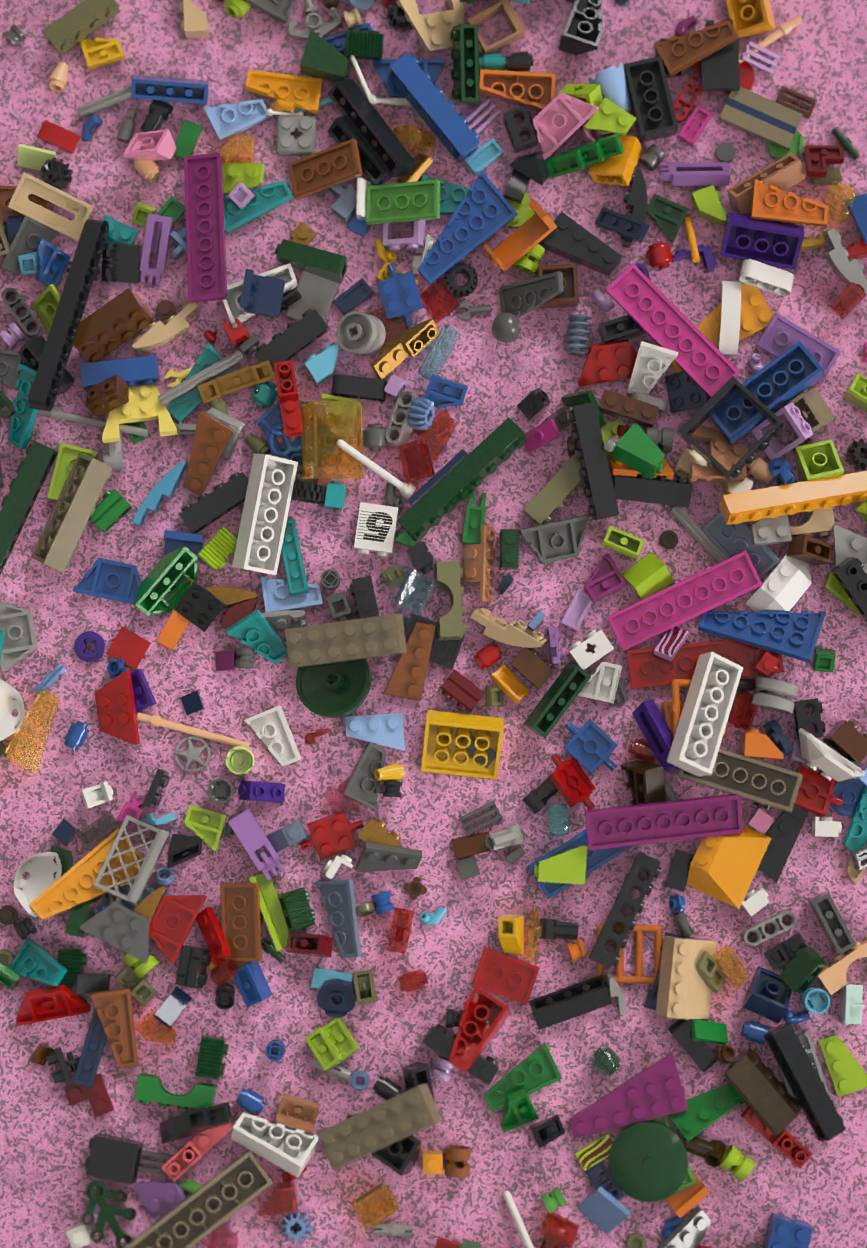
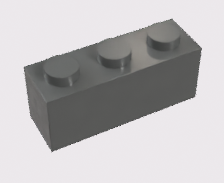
M823 892L808 900L834 953L841 954L856 946L830 893Z

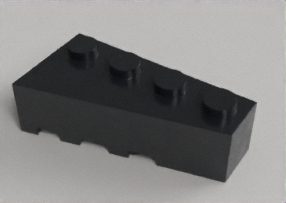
M562 211L554 220L557 228L538 243L544 249L556 255L568 258L575 263H580L607 276L611 275L622 259L619 253Z

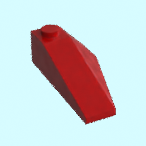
M476 986L465 1002L449 1063L466 1073L510 1014L509 1007Z

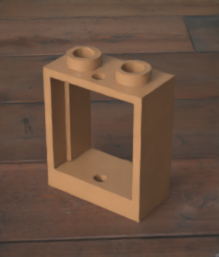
M503 0L467 19V24L479 25L503 13L513 31V34L486 47L478 32L479 53L482 52L483 55L493 54L524 37L525 29L508 0Z

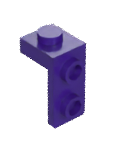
M703 244L697 245L705 272H713L716 267L715 265H717V259L715 254H712L710 245L705 247ZM682 249L676 251L673 255L672 263L692 258L690 250Z
M241 780L238 787L239 800L283 803L285 784Z

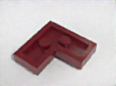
M805 145L804 147L807 177H826V164H843L844 162L842 146Z
M102 1073L96 1075L93 1088L74 1083L63 1087L70 1106L89 1099L95 1117L114 1111Z

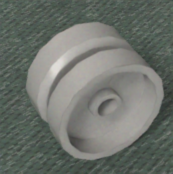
M359 311L349 312L343 316L338 323L336 331L337 341L341 348L347 352L366 357L380 351L386 337L385 327L380 319Z
M757 677L756 689L766 694H753L751 704L776 712L793 714L795 704L784 697H797L799 687L782 680Z

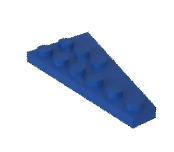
M482 170L418 268V272L429 285L518 214Z
M710 610L702 615L698 630L810 663L826 611H819V613H809V611H801V613H790L789 611H758V613L740 611V613H729L728 611Z

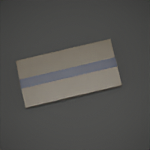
M740 87L739 91H731L718 120L787 150L803 114Z

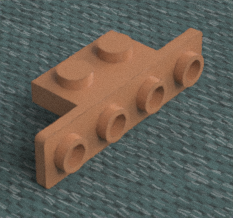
M482 525L481 544L464 545L463 583H480L479 601L491 603L494 594L492 579L494 577L493 559L495 553L493 543L495 532L494 527Z

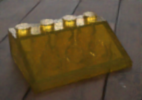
M301 402L304 435H302L303 479L364 478L363 464L336 444L341 439L363 454L362 402Z

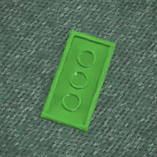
M438 179L367 186L366 223L368 225L440 219V181Z

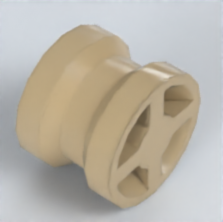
M352 8L350 11H342L348 30L352 29L355 25H362L357 8Z

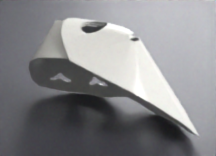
M0 679V741H2L19 729L24 719L25 710L19 692ZM14 709L18 710V716L13 717L11 714Z
M44 852L30 856L20 865L15 873V896L26 912L34 918L38 916L28 905L61 877L62 867L57 853ZM24 872L31 874L29 879H23Z

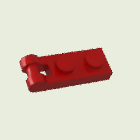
M208 907L198 914L196 920L210 951V961L214 965H219L223 959L231 955V950L213 908Z

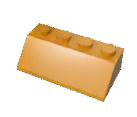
M726 0L730 20H733V27L738 37L759 36L776 30L770 0Z

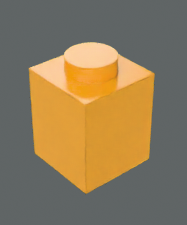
M442 1150L423 1151V1175L443 1174Z

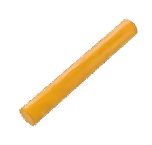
M685 217L684 223L692 261L697 263L700 261L692 219L691 217Z

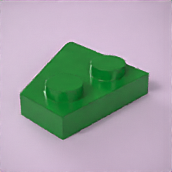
M526 1088L507 1095L501 1122L503 1133L538 1119Z

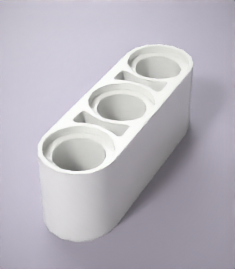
M747 259L742 263L739 280L744 284L777 295L789 296L792 290L794 275L785 270Z

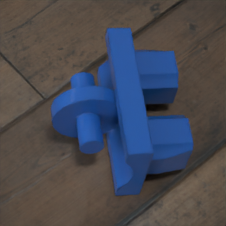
M775 458L770 462L769 469L778 486L780 484L796 483L793 470L787 460L784 462L780 458Z

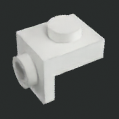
M107 781L80 791L86 809L113 800V790Z
M342 854L341 857L337 855L334 861L329 860L324 869L327 871L325 876L332 879L341 863L352 869L354 866L351 863L352 859Z

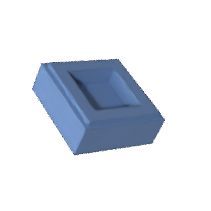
M539 611L527 627L534 631L545 618V614Z

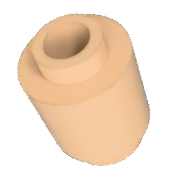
M134 159L133 168L145 180L153 182L160 176L161 171L154 161Z
M758 457L750 465H747V473L761 483L765 482L768 484L773 478L769 464Z

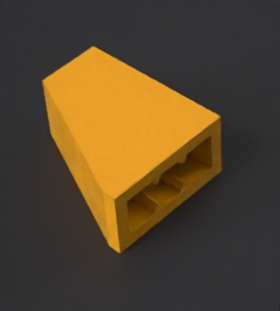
M619 136L624 152L620 155L605 158L603 162L596 163L589 169V174L594 183L629 186L643 149L637 137Z

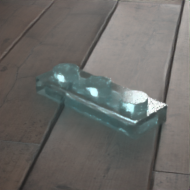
M444 323L417 373L430 381L432 374L438 376L461 333L451 325Z

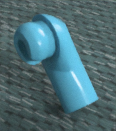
M440 905L434 913H421L419 920L423 925H437L447 913V910Z

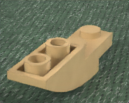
M187 302L181 307L180 313L176 316L172 315L167 320L166 325L160 320L157 323L153 322L143 336L139 335L134 339L133 349L136 352L147 351L166 345L179 338L191 329L187 321L200 311L199 306L196 303Z
M477 608L470 616L471 619L486 627L483 632L484 635L501 643L517 647L535 648L541 647L547 642L542 633L530 630L525 623L513 621L508 625L506 620L494 617L485 608Z

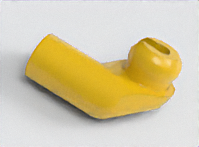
M383 239L375 240L377 257L384 262L393 263L397 258L396 253H391L385 249Z

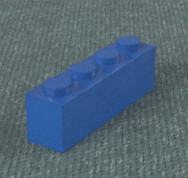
M132 75L131 98L207 104L208 81Z
M156 355L80 364L82 387L85 390L115 375L123 379L129 387L137 386L140 383L152 385L160 381L159 364Z

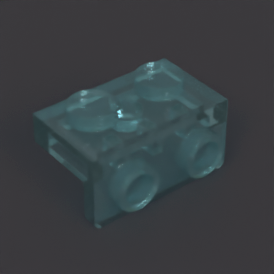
M409 568L393 603L420 615L425 608L430 593L433 591L436 580Z

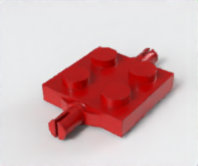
M555 753L550 758L557 767L548 776L570 808L577 803L583 802L588 810L593 809L595 806L589 799V796L596 789L574 757L563 762L558 754Z
M802 766L798 767L797 773L803 774V779L794 806L822 817L825 816L830 803L842 807L844 799L834 796L833 789L836 780L831 779L829 781L817 772Z
M340 811L308 823L310 839L300 842L302 850L313 846L320 860L355 848L357 846L353 837V831L364 828L362 820L350 824L346 819L344 811Z

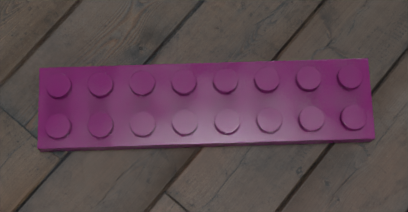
M219 152L184 156L188 301L196 303L227 299L222 154Z
M727 794L585 810L588 850L743 833L741 796Z

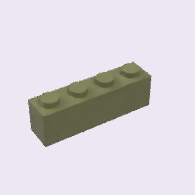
M84 0L44 29L43 32L61 56L74 45L83 41L93 31L98 30L108 20L114 18L120 10L115 0Z
M575 454L523 509V513L536 525L549 523L553 518L551 514L555 510L559 512L566 504L564 500L568 496L570 498L573 497L579 490L576 487L580 482L584 484V479H581L579 473L581 468L580 460H577Z

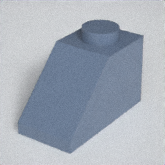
M297 820L266 837L275 851L279 852L307 838L308 835L301 821Z

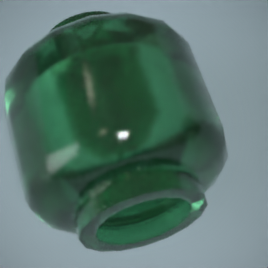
M599 1047L592 1054L594 1057L592 1066L602 1076H611L621 1066L619 1064L620 1057L610 1047H605L604 1049Z

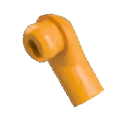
M278 99L271 104V110L281 112L285 110L293 113L295 103Z

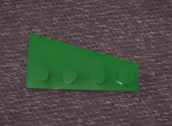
M544 1042L483 1093L491 1112L505 1106L507 1095L526 1088L529 1095L562 1079L546 1043Z
M729 1083L687 1099L688 1110L670 1114L668 1117L686 1142H688L743 1104L745 1100Z

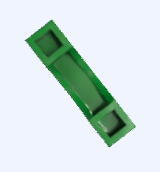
M140 1073L137 1078L134 1099H138L139 1103L142 1104L157 1102L158 1106L161 1107L176 1105L181 1110L203 1106L211 1107L215 1103L217 1085L198 1082L190 1092L176 1095L164 1088L160 1076Z

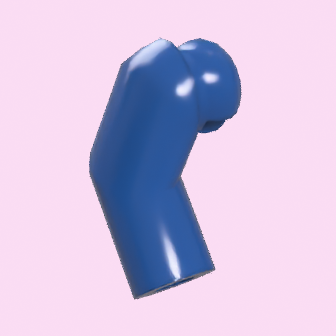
M92 115L84 122L82 126V141H91L92 129L95 126H101L102 119L100 117Z
M787 1010L783 1020L785 1023L798 1024L810 1020V1016L807 1010L793 1014L792 1010Z
M676 1216L665 1221L662 1230L664 1239L685 1220L684 1216L681 1218Z

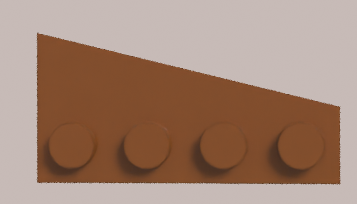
M416 622L406 643L407 653L401 654L383 694L421 701L436 625Z
M130 987L90 993L119 1069L139 1066Z

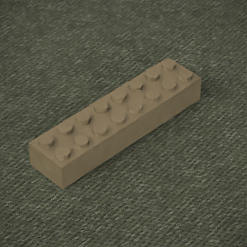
M248 1149L122 1248H191L273 1184V1182Z

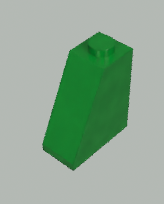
M636 423L630 427L615 446L613 459L650 479H653L657 473L660 474L665 467L663 463L665 454Z

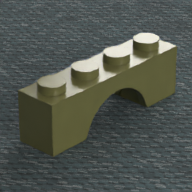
M436 561L434 565V583L448 593L451 601L449 612L437 621L438 641L461 640L463 635L466 634V624L462 620V616L465 615V605L461 603V597L464 596V587L460 585V578H463V568L459 567V561Z

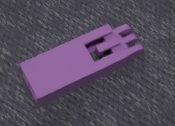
M680 162L660 164L658 166L660 180L672 181V186H729L730 171L728 162Z
M148 214L140 271H142L140 284L145 285L147 277L149 286H152L153 279H156L155 287H160L161 276L166 271L173 224L172 217ZM150 252L158 254V259L152 258V266L148 265Z
M249 809L228 821L258 870H262L268 881L272 879L268 871L271 870L274 876L278 875L274 867L278 866L281 872L284 871L278 860L280 857ZM262 846L270 856L267 857L264 851L260 853L264 861L260 859L256 852Z

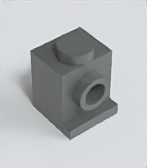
M342 591L327 596L326 599L333 620L337 619L340 622L349 619L348 615L352 613L345 592ZM337 605H343V610L337 611Z

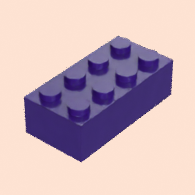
M729 212L720 245V256L740 260L751 259L767 265L795 270L804 238V226L780 221L753 219L748 215Z

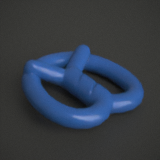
M282 422L274 425L269 431V448L278 457L286 456L290 452L300 451L306 444L304 434L299 435V445L293 446L290 437H285L284 431L279 430L283 428ZM274 435L282 437L285 450L278 451L276 449Z

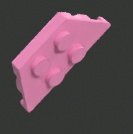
M559 93L533 119L538 141L542 147L543 158L546 160L599 108L564 93Z

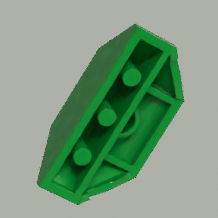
M184 545L166 554L140 584L134 605L147 616L172 611L194 581L197 582L198 557Z

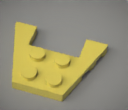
M155 384L129 387V402L109 412L102 435L103 443L120 441L119 424L159 420L161 437L178 435L177 428L165 404L162 405L158 399L160 394Z

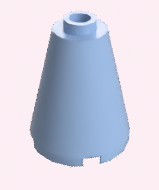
M619 63V68L617 69L614 65L595 74L596 79L592 80V77L588 79L590 84H600L603 100L606 97L628 113L632 110L623 63Z

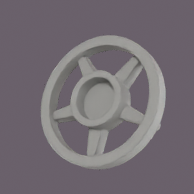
M196 736L182 739L175 749L176 763L187 772L203 770L211 758V750L207 742ZM191 739L199 740L205 746L201 748L193 747ZM188 740L189 748L185 752H178L180 746ZM207 748L208 757L204 763L200 759V752ZM178 754L185 755L187 759L185 767L180 763ZM198 761L203 765L198 769H188L191 762Z

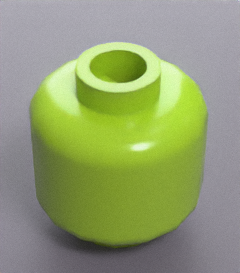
M243 0L224 1L226 13L233 18L243 17L251 7L250 4Z

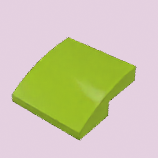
M336 1017L323 1028L319 1027L305 1038L324 1071L335 1067L360 1050L359 1045L341 1017Z

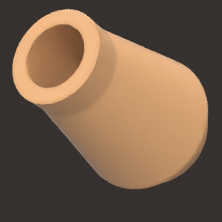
M58 62L48 79L49 88L56 92H62L66 88L67 70L69 67L66 63Z

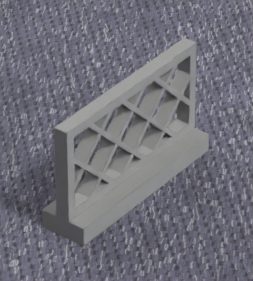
M127 815L93 886L137 906L170 837V833ZM129 821L137 824L138 832L128 835L126 827ZM149 830L157 833L154 840L147 843L142 834ZM140 834L144 844L132 847L129 838ZM127 839L131 849L119 852L118 843ZM145 847L147 851L146 857L137 860L134 850ZM132 852L135 862L124 865L121 855ZM119 856L122 867L111 870L109 866L110 860ZM137 864L138 874L129 878L126 868ZM124 869L127 879L116 883L112 873ZM109 874L114 883L107 887L99 884L102 877ZM128 882L131 889L128 895L125 896L119 893L117 886Z

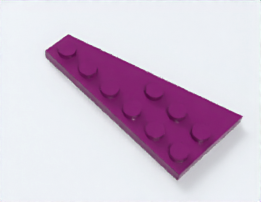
M671 1051L664 1058L656 1061L644 1071L639 1072L616 1087L609 1094L604 1095L592 1105L587 1106L569 1118L574 1139L688 1110L673 1052Z

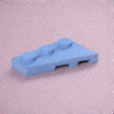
M403 713L345 717L347 737L405 751Z

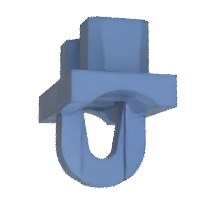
M185 227L177 233L173 231L170 234L178 245L171 253V257L174 260H178L185 253L187 254Z

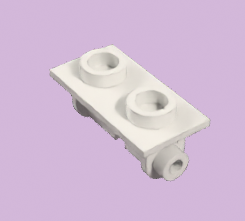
M430 235L425 236V247H418V250L415 251L417 254H421V257L414 256L412 265L414 274H420L418 268L436 242Z

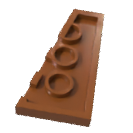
M730 20L705 27V29L700 31L688 32V34L680 37L674 36L663 42H654V45L668 72L673 76L736 41L739 37Z
M202 411L198 415L184 488L199 496L204 494L234 433V429Z

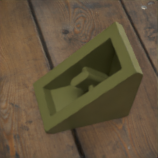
M372 969L353 973L357 1005L377 1002Z

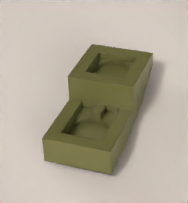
M704 951L696 969L706 985L713 992H719L727 976L718 968L719 963L707 951Z
M126 965L115 976V980L124 988L130 987L131 996L145 1006L157 993V990L144 977L139 979L133 972V967Z

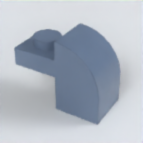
M341 183L327 190L338 198L331 207L332 213L347 224L356 211L357 193L351 184L345 190V186Z

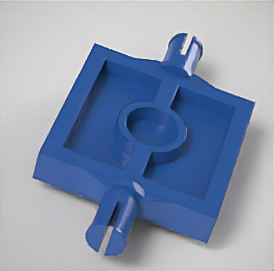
M392 263L391 266L389 264L387 267L390 277L376 284L387 319L403 317L407 328L409 324L410 326L414 325L410 314L423 309L424 306L413 271L397 274L395 263Z
M591 719L578 729L570 721L564 726L572 736L563 748L591 774L598 766L603 764L611 771L617 767L609 757L618 745Z

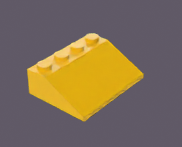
M427 710L421 771L497 780L504 718ZM471 735L475 737L474 744L477 748L473 753V759L469 757V752L466 749L471 743ZM490 747L496 751V756L486 769L484 766L488 763V754L485 750ZM483 756L486 760L484 763L479 764L475 761V758Z

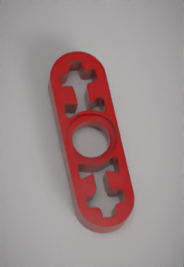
M694 72L690 76L673 106L674 112L679 111L681 105L685 106L682 111L683 115L676 116L677 123L685 121L701 93L700 83L697 84L695 90L692 89L694 80L697 78L701 79V72ZM685 93L692 94L693 101L686 102L683 99V95Z

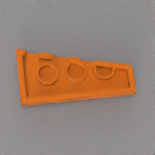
M757 179L754 180L750 218L826 227L828 222V205L809 198L799 197L795 193L780 190L773 185L769 186Z

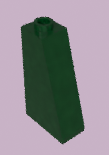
M285 239L282 240L281 244L278 243L275 249L278 262L283 264L290 263L292 267L342 284L348 268L346 256Z

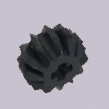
M393 1V7H388L389 14L386 15L387 20H390L389 26H395L396 32L400 27L403 32L406 31V27L412 30L411 22H408L402 16L405 15L402 7H399Z
M54 157L52 160H46L44 165H42L40 178L45 179V183L61 190V188H67L69 183H71L73 170L68 169L69 163L64 164L63 158L58 161Z
M860 438L859 442L853 441L852 446L847 448L850 453L846 455V458H852L848 464L852 465L855 463V470L861 467V470L865 471L867 468V441L864 442V439ZM864 451L866 455L861 458L859 454Z

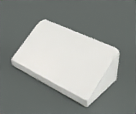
M362 178L357 179L356 217L358 220H366L367 186H372V183Z

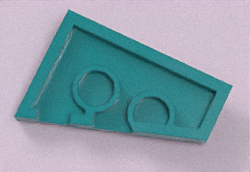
M258 609L226 629L227 634L236 637L241 643L250 646L256 650V653L274 664L288 656L287 646Z
M866 787L863 790L842 843L850 851H854L867 844Z
M27 938L8 967L18 975L56 987L68 971L35 941Z

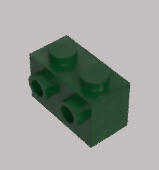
M801 948L796 952L795 958L783 967V971L779 976L793 992L804 993L828 965L814 949Z

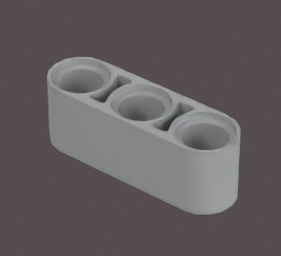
M403 391L399 395L385 434L386 440L397 448H403L407 445L413 429L407 420L409 417L407 413L409 412L411 402L418 397L410 391Z
M781 911L744 929L741 936L742 940L750 946H756L793 928L797 921L796 916L789 911ZM788 914L791 918L790 923L784 925L782 917ZM767 923H771L773 931L767 934L764 927ZM754 931L756 938L754 941L749 942L747 934Z

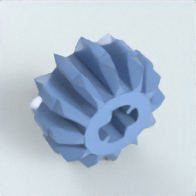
M416 398L411 402L409 412L407 413L409 415L407 420L410 427L417 430H427L432 426L435 416L433 401L426 398Z
M297 1209L296 1215L290 1210V1217L287 1215L282 1217L285 1222H281L280 1227L285 1229L281 1231V1235L288 1234L285 1238L286 1241L293 1238L292 1243L296 1244L297 1239L304 1243V1237L310 1238L308 1231H313V1226L308 1225L312 1222V1218L305 1220L307 1212L300 1216V1209ZM295 1223H299V1226L301 1227L298 1229V1231H295L294 1227L291 1226H294Z

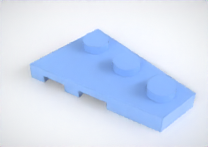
M263 99L243 101L231 105L221 104L216 107H204L220 142L271 118V116L265 115L267 107Z
M261 576L266 612L291 611L323 606L320 585L308 584L309 593L290 596L287 581Z

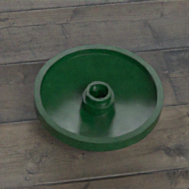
M367 659L300 667L296 676L298 696L302 703L316 715L325 718L346 716L354 712L365 701L372 682L371 668Z
M643 1121L629 1125L617 1135L611 1146L609 1166L615 1183L626 1195L639 1201L655 1202L666 1199L680 1188L688 1170V1155L683 1141L674 1130L659 1122Z

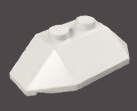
M786 552L781 561L762 582L763 585L756 589L745 605L755 613H758V611H790L812 584L809 563L789 557Z
M800 728L798 732L802 758L808 761L807 766L815 771L817 768L822 771L820 775L829 781L833 778L840 782L865 775V771L809 732Z

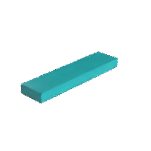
M295 519L287 520L281 552L290 596L309 593Z

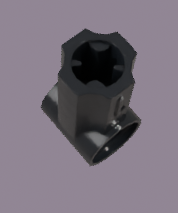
M153 100L140 130L143 132L160 130L164 121L169 119L168 115L172 114L174 107L165 101Z
M548 777L541 785L525 796L522 801L536 814L558 790Z
M540 919L539 938L577 940L578 923L561 922L555 919Z

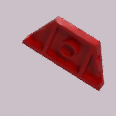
M627 339L591 345L588 357L582 367L583 371L580 379L578 378L577 381L578 386L631 378L638 353L630 341Z
M127 670L95 692L99 731L136 745L140 744L131 670Z
M206 895L163 896L149 924V936L156 942V945L167 957L170 964L173 965L207 898Z
M65 985L27 991L24 993L16 1017V1025L20 1026L91 1012V1007L89 1003L77 994L72 993Z

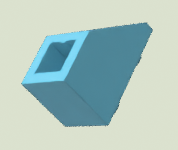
M337 343L325 346L322 349L323 352L318 355L313 354L306 359L307 362L304 363L317 386L334 375L339 354Z

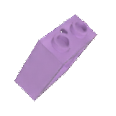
M426 220L414 221V238L393 239V223L383 224V245L390 251L395 252L400 251L402 248L418 250V247H425Z
M793 402L780 409L775 415L780 417L784 414L799 438L785 448H782L777 439L773 437L769 441V446L764 450L771 461L782 457L814 435L811 431V426L805 422L799 408ZM767 419L751 430L758 441L770 430L768 427L770 422Z

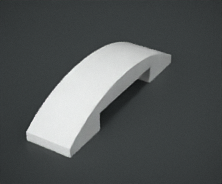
M722 281L718 350L723 355L737 356L741 282Z

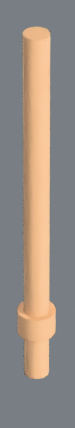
M798 16L789 23L782 24L778 27L777 31L758 42L757 45L764 48L781 36L785 37L791 33L793 28L802 23V19ZM752 47L749 48L750 50L756 53L758 52V50ZM748 53L746 54V57L748 58L752 56ZM741 54L739 55V64L743 62V60L740 59Z
M139 712L137 715V720L150 723L151 726L157 728L161 726L234 747L245 746L249 748L250 743L161 719V716H150Z

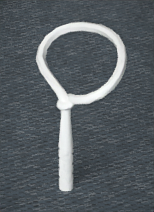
M354 55L350 56L369 103L411 106L406 98H376L375 95H372Z

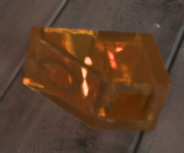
M156 1009L134 1024L145 1041L170 1045L178 1041L176 1039L178 1035L173 1027L167 1028L154 1018L157 1012Z

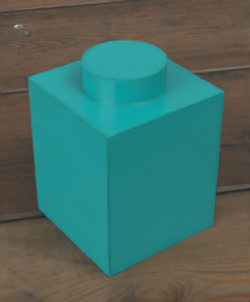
M330 481V483L325 485L326 492L322 508L342 510L346 486L342 485V482Z

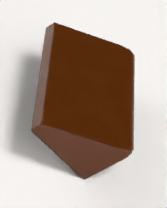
M489 831L452 839L455 858L490 851L485 843L486 835L490 834Z

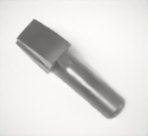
M468 300L456 306V309L464 308L468 310L465 314H456L459 319L468 322L472 314L492 312L491 305L471 307L468 304Z

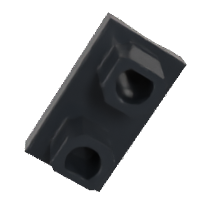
M61 1046L46 1055L49 1066L58 1062L61 1066V1070L51 1073L54 1083L71 1082L72 1079L67 1066L70 1065L72 1072L76 1071V1062L80 1060V1057L74 1058L72 1051L66 1053L68 1060L65 1061Z

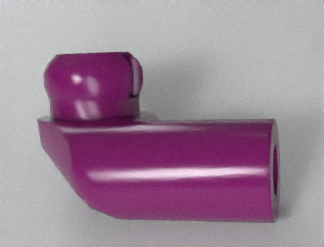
M691 16L680 21L677 24L675 36L686 35L687 29L697 24L695 17Z

